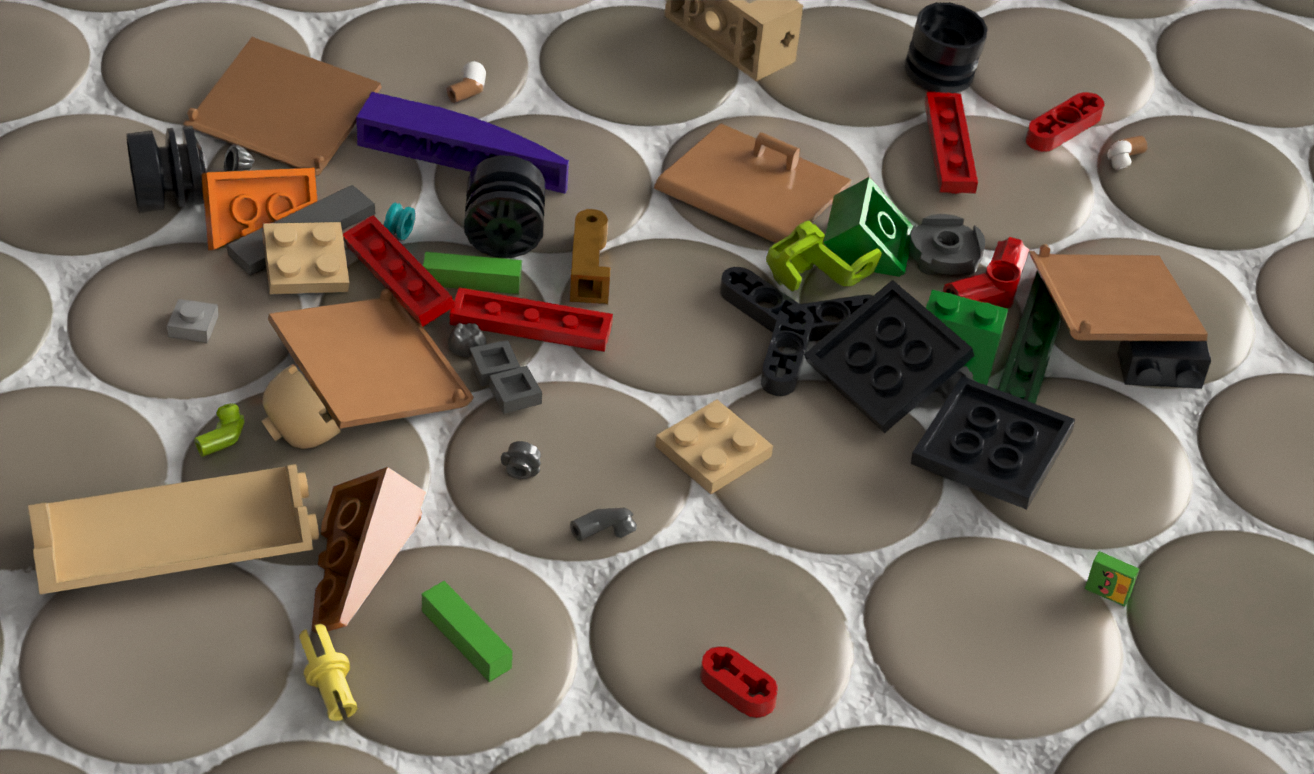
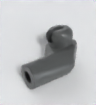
M627 508L596 509L571 521L570 528L574 537L581 541L613 526L615 535L622 538L636 531L637 524L632 518L634 514Z

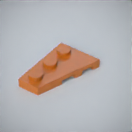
M315 168L203 173L202 186L208 251L217 249L263 228V223L276 222L317 202Z

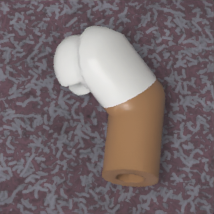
M473 61L466 64L462 68V73H464L463 81L447 87V94L451 102L456 103L482 92L486 71L480 63Z
M1141 135L1114 142L1107 153L1108 160L1112 161V167L1119 170L1130 166L1131 159L1129 156L1145 153L1147 151V141Z

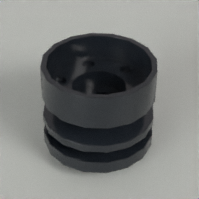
M941 2L925 6L918 13L912 40L906 55L904 68L907 76L915 84L933 92L958 93L966 90L973 83L979 57L982 54L987 38L988 28L985 21L976 12L962 5Z
M192 125L182 126L183 144H177L173 128H167L165 146L158 147L152 130L126 133L130 170L138 213L164 210L165 192L173 191L179 208L185 207L184 190L190 189L194 206L204 204L202 174L206 173L202 147L195 136Z
M499 155L483 160L471 171L467 180L464 233L470 244L480 252L497 258H513L527 254L537 247L544 234L546 182L541 171L531 162L516 156Z

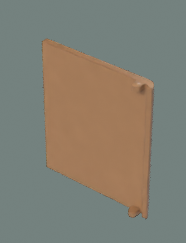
M251 37L197 110L194 108L188 110L189 120H186L183 125H192L193 129L230 144L239 145L246 150L295 168H315V175L318 176L357 123L356 117L371 92L378 93L382 86L378 81Z
M720 123L658 177L654 189L777 243L791 234L799 224L806 220L812 223L832 204L834 195L850 186L851 179L800 158V148L760 132L757 138H754Z
M1043 244L1040 247L1039 254H1036L1035 251H1029L1030 257L1069 333L1075 340L1207 341V331L1159 255L1050 254V248L1047 244Z
M388 288L382 290L379 299L269 313V323L339 429L463 408L474 398L425 328L398 302Z

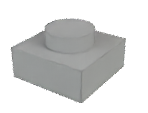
M178 299L167 325L168 337L208 343L219 316L218 305Z

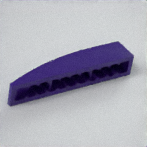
M371 92L356 117L357 146L469 172L485 159L499 155L516 156L531 162L541 171L546 182L545 189L566 194L568 189L569 161L507 129L475 117L376 92Z

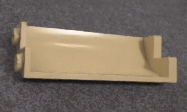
M296 464L273 469L60 502L28 505L39 594L313 550L312 541L319 540V531L316 515H308L307 507L302 504V498L309 497L305 472L298 473Z

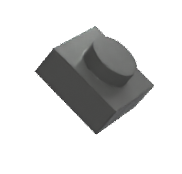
M508 340L470 347L469 360L481 386L489 385V375L520 367Z
M528 366L489 375V388L503 414L542 404V391Z

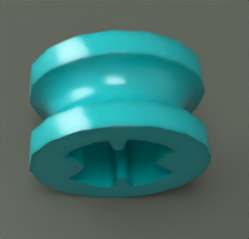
M393 203L386 213L384 226L393 235L396 233L398 239L406 240L411 234L415 223V209L409 206L403 209L402 204Z

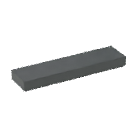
M350 185L273 223L341 222L343 230L374 215L375 203L354 185ZM263 228L227 245L228 256L249 275L266 268L262 235Z

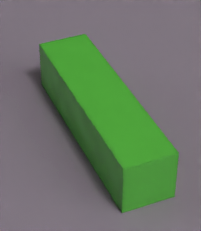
M425 252L423 267L444 288L459 289L460 287L478 291L519 294L522 260Z
M445 581L422 593V612L488 682L512 669L513 651Z

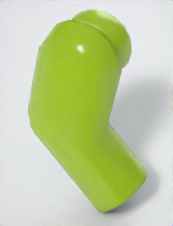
M229 403L220 406L216 412L220 420L217 423L216 429L194 438L196 449L201 457L232 446L238 441L245 421L244 416L240 415L239 407L236 404Z

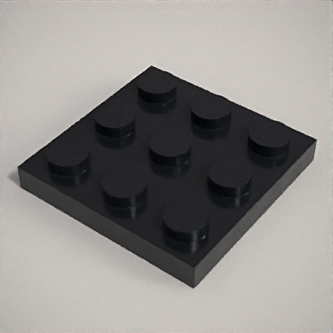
M891 280L807 351L804 356L809 365L885 434L974 357V352L971 346L899 284Z
M961 376L912 452L911 464L1027 510L1073 432L1075 419Z

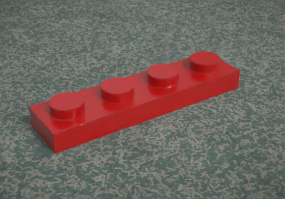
M926 92L924 104L940 192L953 194H976L978 179L961 93Z
M374 215L343 233L345 245L384 287L392 292V295L422 327L455 307L449 292Z
M460 287L454 300L455 307L450 311V325L453 326L459 323H475L482 331L605 352L613 321V314Z

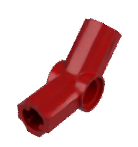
M1008 237L1004 241H998L992 260L988 264L985 273L944 284L943 292L1009 309L1014 304L1017 288L1029 255V249L1024 246L1021 239Z

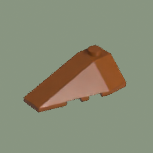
M388 467L333 486L321 524V535L327 538L326 550L322 551L318 556V566L324 569V578L315 589L312 631L317 633L315 627L317 624L325 625L327 632L348 625L414 532L421 519V508L426 492Z

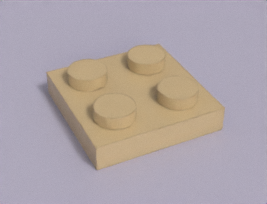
M341 222L263 223L262 235L269 294L348 292L349 276Z
M718 399L656 435L655 445L656 448L710 494H713L771 458L773 450L771 443Z

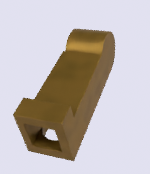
M585 209L577 213L575 217L570 302L608 304L611 267L599 266L600 251L607 244L608 217L600 210Z

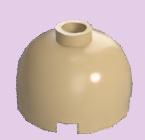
M294 363L269 382L264 391L262 401L268 417L261 422L275 442L283 437L292 447L309 449L316 448L341 433L333 418L331 419L326 413L327 411L321 400Z

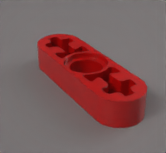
M1081 92L1029 123L1026 135L1027 145L1040 152L1054 150L1097 124L1102 117L1105 105L1104 100L1099 95L1091 92ZM1059 120H1066V121H1069V122H1071V123H1064V122H1061V121H1059Z

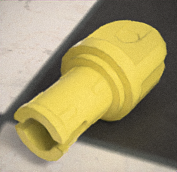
M317 624L315 627L326 654L317 658L307 630L301 631L299 638L309 662L304 669V677L307 684L319 688L327 709L328 718L332 721L343 720L338 702H342L347 717L352 716L357 711V704L345 679L350 670V663L345 654L335 653L325 625Z

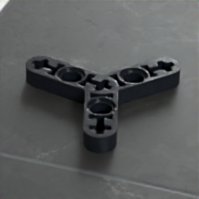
M730 267L722 273L720 294L727 302L773 333L763 363L761 386L763 390L774 396L789 395L795 390L809 342L822 340L874 296L858 295L799 304L744 267ZM762 301L771 302L775 307L765 308L757 303ZM832 315L840 318L841 321L829 322L822 317ZM783 346L791 347L797 352L785 354L779 351L778 348ZM778 367L785 369V374L782 378L776 377Z

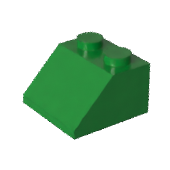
M868 177L834 195L823 243L850 266L860 257L878 248L882 254L874 272L900 277L906 272L909 240L914 226L873 180Z
M932 289L926 309L972 347L974 357L963 367H967L972 372L973 379L976 382L988 385L1001 342L1008 309Z

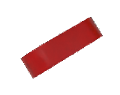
M712 647L705 652L702 657L700 678L710 691L749 717L760 718L772 713L776 704L778 685L771 675L729 647ZM758 692H762V693H764V696H762V695H760V694H757V693H758Z

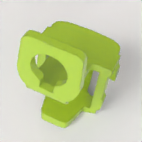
M806 220L796 226L786 238L769 248L766 263L773 273L774 280L779 285L783 284L790 291L794 292L801 284L802 277L800 274L813 268L814 264L839 285L853 286L875 271L882 252L876 248L860 257L850 266L823 245L825 234L815 224ZM865 264H867L866 267H865L862 271L859 272V270H860Z

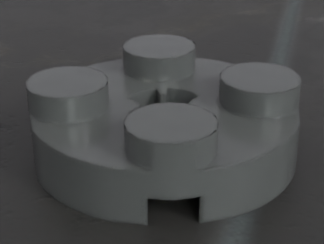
M929 215L922 219L921 225L916 227L915 224L912 228L909 251L918 262L919 270L927 275H935L937 273L972 275L977 271L978 264L983 258L985 237L982 231L975 225L973 230L963 225L964 219L955 215ZM942 242L949 243V246L942 244Z

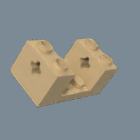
M666 0L665 17L749 77L758 81L796 62L803 5L796 0H755L751 3L745 0Z

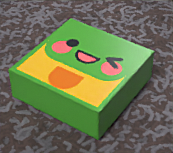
M1099 551L1093 560L1085 589L1125 607L1131 596L1139 568Z

